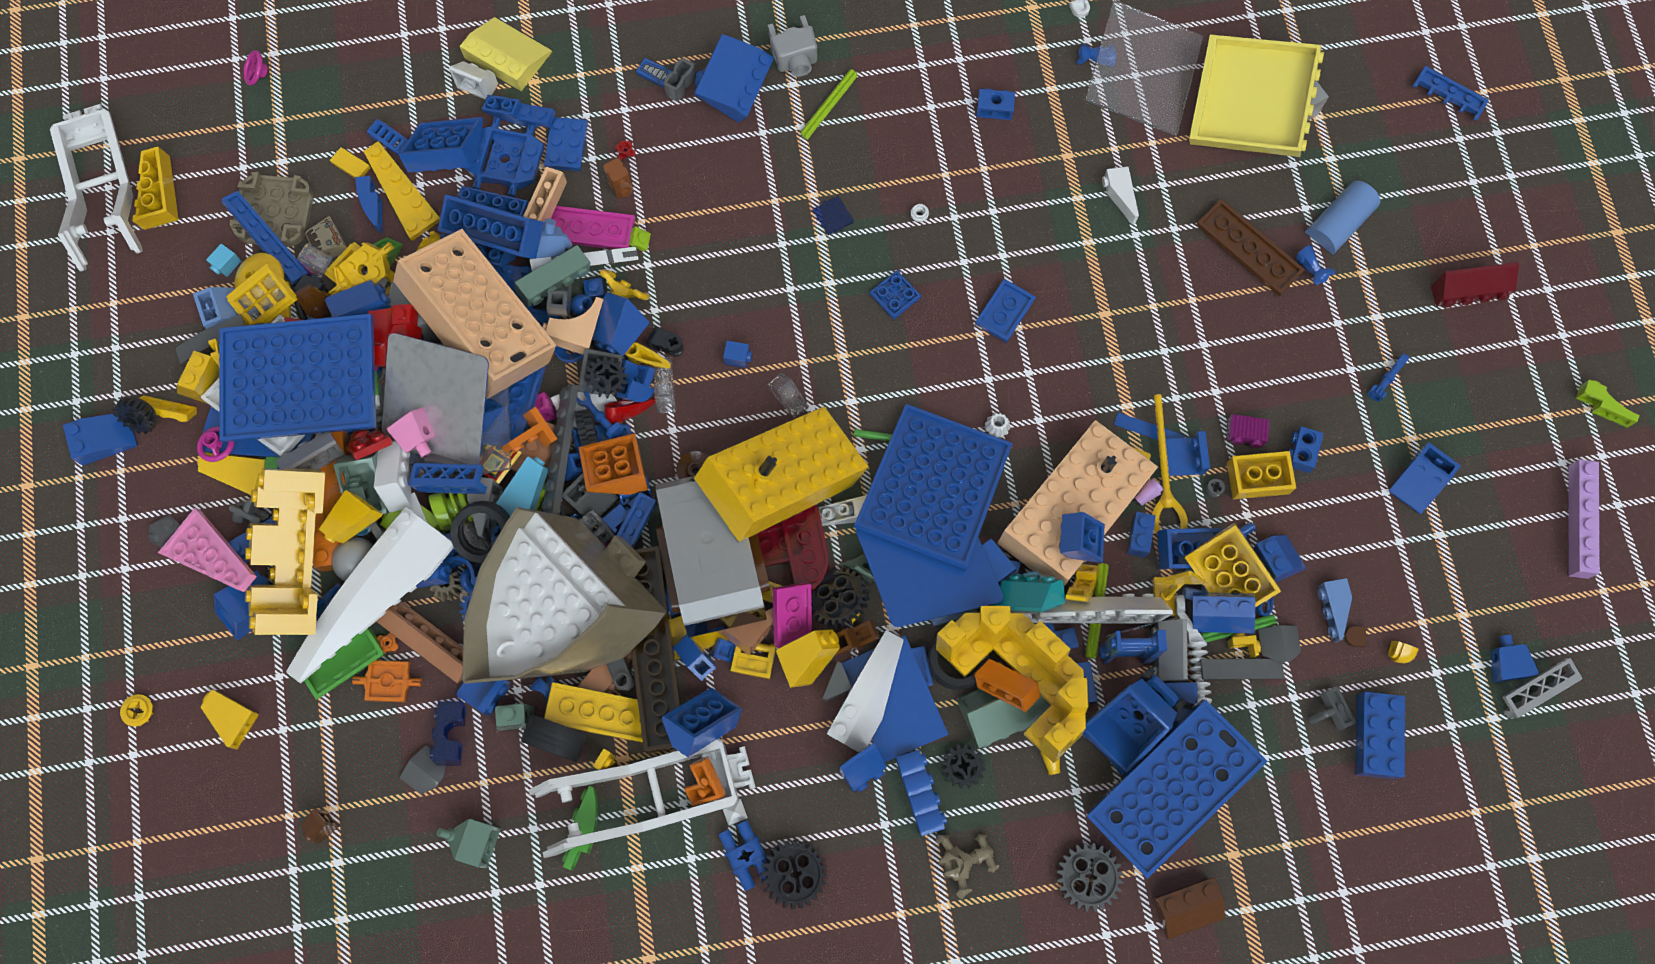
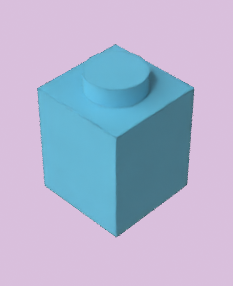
M220 244L206 259L211 265L210 269L217 275L221 273L226 277L241 262L238 256L223 244Z

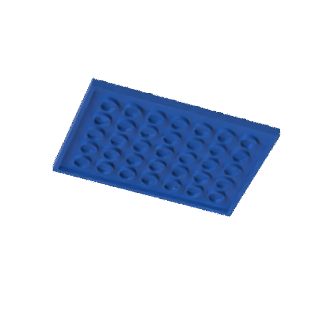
M372 314L219 328L220 441L233 442L376 428L374 316Z
M905 404L856 519L854 528L966 570L1013 443Z

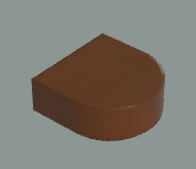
M1353 626L1347 629L1344 634L1346 643L1352 647H1366V627Z

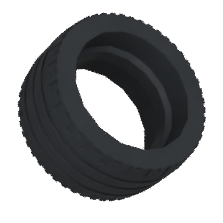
M490 501L470 503L461 509L453 519L450 529L453 547L467 560L483 563L491 550L478 549L472 546L465 538L463 525L469 516L476 513L488 514L497 521L501 531L510 518V515H508V512L503 507Z
M936 638L928 653V664L933 678L940 685L951 690H965L977 684L975 673L988 661V655L976 666L970 676L955 679L946 675L939 665Z
M531 715L523 732L521 742L577 762L585 745L587 735L553 721Z

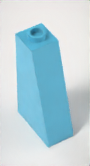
M536 456L534 459L527 457L496 502L497 505H500L508 512V515L511 516L517 507L530 510L536 509L549 470L543 466L545 462Z

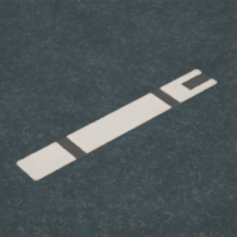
M636 247L584 253L591 262L590 266L638 260ZM558 256L530 259L532 272Z

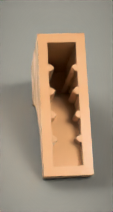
M596 297L590 309L576 318L565 320L549 318L548 323H543L542 328L558 347L583 355L584 350L590 347L603 299Z

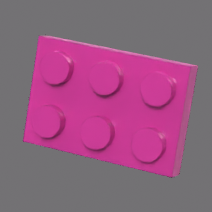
M806 582L773 588L775 647H783L812 632L810 583Z

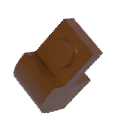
M869 620L855 628L844 629L836 633L840 646L836 654L843 655L866 647L867 644L880 639L873 620Z

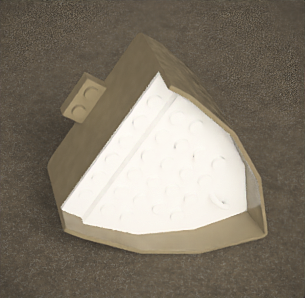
M517 507L504 525L479 569L464 619L463 682L468 684L581 673L623 659L657 626L666 613L665 608L635 578L646 561L623 537L614 536L609 545L605 547L576 518Z

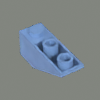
M1347 578L1324 582L1318 586V597L1323 603V616L1328 621V634L1333 639V643L1343 640L1352 601Z

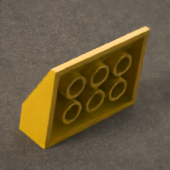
M1236 523L1220 531L1185 556L1193 571L1205 579V584L1203 585L1209 593H1254L1255 607L1281 592L1280 587Z

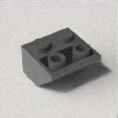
M583 473L562 494L563 500L582 517L593 509L602 517L619 499L616 494L587 492Z

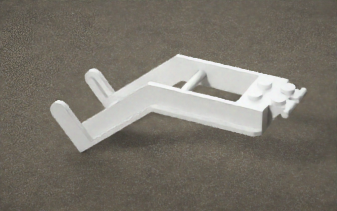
M101 104L85 108V114L83 115L80 110L63 115L65 121L53 124L50 129L69 200L58 236L79 271L86 270V265L88 264L77 245L81 235L88 233L87 227L84 224L87 208L82 190L119 179L120 187L114 210L111 216L104 218V222L107 227L112 225L118 226L131 250H134L137 254L143 252L142 246L128 222L133 192L110 112L104 110ZM108 140L116 172L80 183L71 151Z
M715 740L690 757L681 754L680 751H675L629 765L549 779L529 789V794L535 795L536 798L557 791L561 795L562 803L572 800L571 791L574 787L631 777L647 772L658 818L584 835L579 830L578 822L567 825L569 830L568 838L548 846L547 851L543 852V857H552L577 846L648 831L734 806L736 801H739L736 788L749 785L750 790L756 788L751 770L743 771L742 768L750 765L745 746L739 748L740 753L727 755L725 745ZM700 756L702 758L709 756L725 790V795L713 800V802L666 815L655 769Z

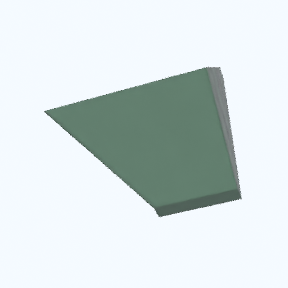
M864 554L839 564L845 569L850 568L852 572L856 570L869 584H872L874 581Z

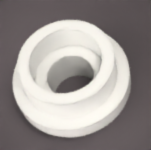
M917 204L911 209V217L917 222H923L929 216V210L923 204Z

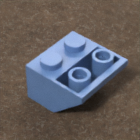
M210 287L193 293L202 324L206 329L238 316V313L230 305L226 297L235 288Z

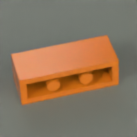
M991 659L975 673L977 688L1024 712L1040 697L1039 686L1034 679L1027 678L1018 671L1011 670Z

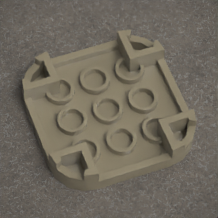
M251 172V176L246 177L243 181H239L237 185L240 190L239 193L286 247L295 246L305 238L314 197L311 187L301 176L294 175V178L266 176L261 175L259 172ZM235 218L230 220V227L238 239L247 244L257 245Z

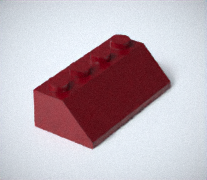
M1514 262L1445 271L1431 286L1436 307L1444 306L1448 308L1461 303L1462 305H1469L1476 301L1485 303L1492 299H1498L1499 301L1508 299L1516 290L1519 263Z

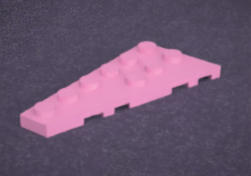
M197 508L192 510L158 552L243 592L257 577L203 512Z

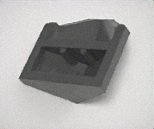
M1279 625L1257 629L1262 657H1267L1278 663L1291 662L1301 653L1297 626Z
M425 745L409 760L400 779L419 794H424L435 789L442 781L447 761Z

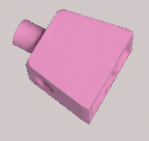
M423 407L410 411L387 428V431L404 452L408 453L417 450L421 458L432 453L427 442L434 438L435 434Z

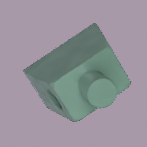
M524 703L496 706L497 731L526 728L530 716L535 715V707Z

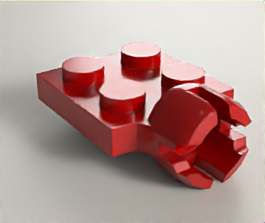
M361 429L352 433L349 445L345 446L350 456L355 460H359L393 443L391 438L382 431L374 430L370 432L367 429Z

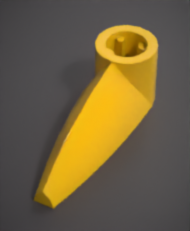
M636 342L625 353L628 360L637 365L645 364L657 368H671V363Z

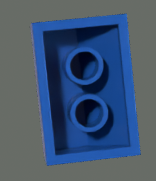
M1193 592V629H1197L1198 632L1254 633L1255 594Z

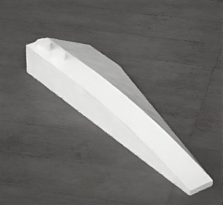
M405 507L331 600L316 622L315 635L307 636L286 672L299 683H302L321 667L322 662L335 656V652L343 645L347 646L356 634H361L381 618L390 606L398 604L401 601L400 598L407 592L411 593L415 590L419 582L427 580L454 548L452 542L417 514Z
M1123 594V597H1091L1089 602L1072 601L1065 598L1064 604L1044 612L1010 610V613H1023L1033 623L1041 621L1042 623L1152 624L1173 614V610L1161 597H1154V594H1143L1142 597H1135L1134 594Z

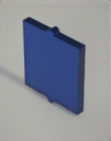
M839 196L829 201H824L822 205L812 209L828 236L839 230L842 231L844 227L854 223L853 218Z

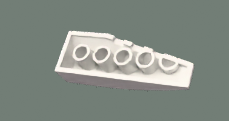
M887 630L866 663L827 733L859 753L867 748L883 719L904 640Z

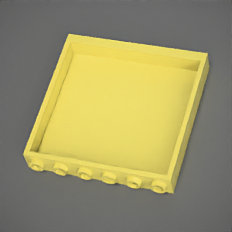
M1210 35L1189 138L1190 144L1300 157L1301 151L1306 150L1307 140H1304L1305 133L1309 134L1310 122H1307L1308 116H1312L1314 105H1311V99L1316 98L1317 87H1314L1315 81H1319L1321 70L1317 69L1318 63L1323 62L1324 52H1321V45Z

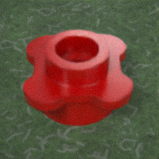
M621 141L615 146L619 153V159L624 160L625 157H633L635 155L631 141Z

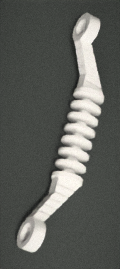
M1175 595L1176 616L1178 619H1187V647L1193 648L1192 651L1187 652L1188 655L1194 656V658L1188 660V663L1195 664V666L1189 668V671L1195 672V674L1190 675V679L1196 680L1194 683H1197L1198 702L1205 699L1211 703L1212 699L1205 697V695L1211 693L1210 690L1205 689V687L1210 686V683L1202 679L1200 659H1207L1202 658V656L1208 654V652L1201 650L1202 647L1207 646V642L1198 633L1197 629H1193V623L1185 613L1184 595Z

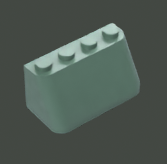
M976 689L962 695L957 700L961 713L978 748L987 747L992 742L1006 739L1015 732L1026 730L1049 708L1047 701L1040 695L1038 700L1024 712L981 689Z

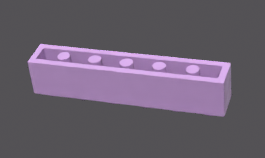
M1579 459L1569 465V576L1589 579L1600 574L1599 462Z

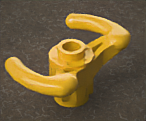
M606 269L600 271V275L607 280L612 289L610 293L627 299L637 297L641 300H649V293H643L637 289L633 290L630 288L631 284L625 280L615 281L616 273Z

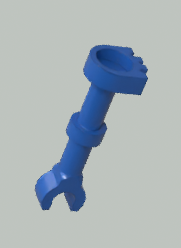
M1403 353L1390 371L1383 375V380L1378 386L1374 385L1369 390L1368 396L1374 401L1380 402L1387 395L1386 391H1384L1385 388L1393 383L1395 375L1410 357Z
M584 392L587 398L585 401H581L577 397L578 405L586 409L590 408L596 422H600L607 430L606 435L609 439H614L623 433L622 425L619 422L612 425L606 419L603 411H599L592 403L588 392Z

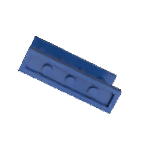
M1157 630L1149 638L1121 639L1120 631H1116L1099 648V657L1103 659V665L1108 664L1115 657L1142 658V664H1150L1167 651L1166 630Z

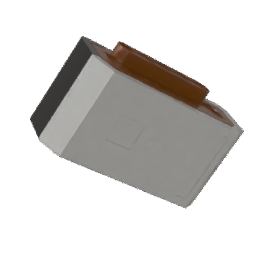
M695 476L656 484V493L663 523L661 526H656V532L673 613L681 612L688 638L767 620L761 593L770 591L758 535L755 534L738 542L695 481Z

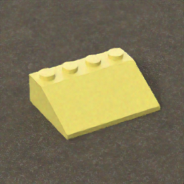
M495 17L471 32L460 45L465 59L484 70L492 71L496 77L520 91L525 88L552 53V50Z

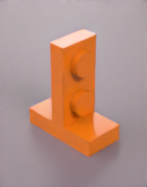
M535 406L523 415L531 428L501 448L505 453L511 450L515 453L524 447L523 442L527 440L528 443H531L537 438L546 447L557 440V437Z

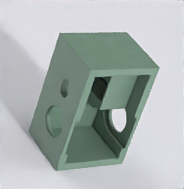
M378 451L359 460H355L350 455H345L338 459L333 465L341 494L345 490L353 492L381 513H388L387 507L374 488ZM342 472H343L344 477H345V486L343 485L342 478H341V473H342Z

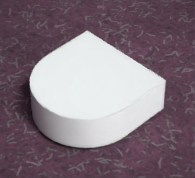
M1075 0L1069 4L1074 16L1083 18L1088 15L1090 10L1088 0Z

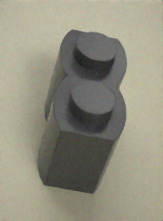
M685 58L680 59L676 63L674 71L668 74L664 81L667 97L677 102L684 96L686 88L692 85L696 77L694 63Z

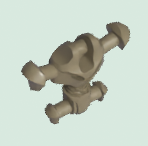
M951 833L947 835L937 834L936 843H942L946 850L944 857L939 861V865H944L945 867L944 877L958 881L959 891H957L956 895L963 900L968 893L973 892L972 889L967 888L966 879H969V871L972 864H981L982 861H986L988 866L987 872L994 873L999 869V865H996L993 859L994 851L988 846L985 839L988 837L987 834L977 835L975 840L978 841L980 849H973L969 854L967 852L964 853L957 846L953 847L948 839Z

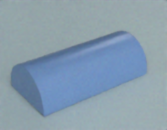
M1351 182L1305 233L1334 255L1379 207L1380 197L1378 193L1365 182Z

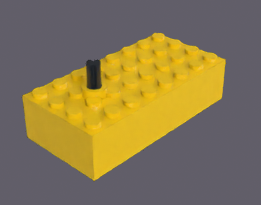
M822 407L709 456L694 479L738 542H741L853 487L869 466L827 409Z

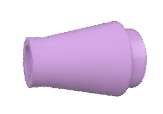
M1153 478L1146 482L1134 498L1143 506L1145 503L1161 495L1160 492L1164 489Z

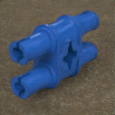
M748 820L737 825L744 840L741 847L736 845L729 829L718 834L726 851L724 856H727L733 869L732 873L738 876L744 891L755 887L748 870L749 866L755 865L760 874L766 871V868L761 865L768 863L765 858L767 855L759 842L760 838L758 836L755 837ZM743 850H745L746 852L754 851V853H752V855L749 856V861H747L746 859L738 860V858H740L743 855ZM760 875L762 880L766 879V876Z

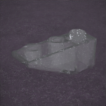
M672 357L664 358L671 363V368L654 367V393L657 413L676 412Z

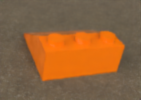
M635 433L579 447L587 492L631 495L648 490Z

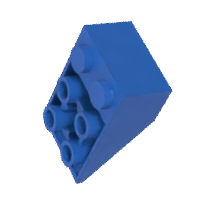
M1428 442L1417 452L1389 489V492L1421 515L1452 479L1461 465Z

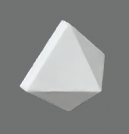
M741 799L736 801L734 806L723 809L729 826L748 818Z

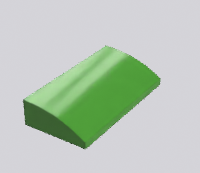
M371 626L361 634H356L347 646L343 645L335 652V656L322 662L321 667L304 680L316 700L385 655Z

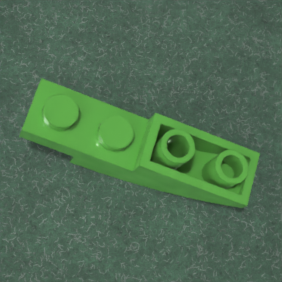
M589 786L588 790L584 789L580 800L582 803L580 808H576L572 816L573 823L578 822L579 830L582 831L583 835L597 832L599 807L597 791L594 787ZM593 843L577 846L570 849V851H566L562 860L564 862L563 867L574 871L581 852L590 854Z

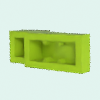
M1588 380L1580 386L1576 399L1594 406L1591 413L1627 428L1638 422L1640 415L1619 404L1606 391L1607 387L1601 385L1600 382Z

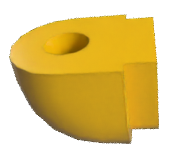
M1391 641L1388 656L1392 661L1404 664L1415 659L1419 649L1399 641Z

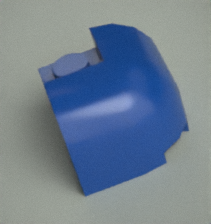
M622 360L621 367L626 368L623 374L628 375L627 379H625L627 383L625 387L622 386L623 391L621 393L617 391L616 397L635 402L647 401L655 391V389L650 388L655 369L637 365L628 360Z

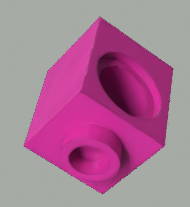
M545 392L538 394L535 406L544 420L548 422L556 419L555 407L551 399Z

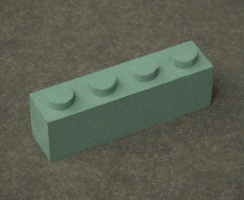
M576 245L516 281L514 291L527 308L531 305H538L543 298L548 296V290L558 291L561 287H567L572 284L574 279L587 275L591 262Z

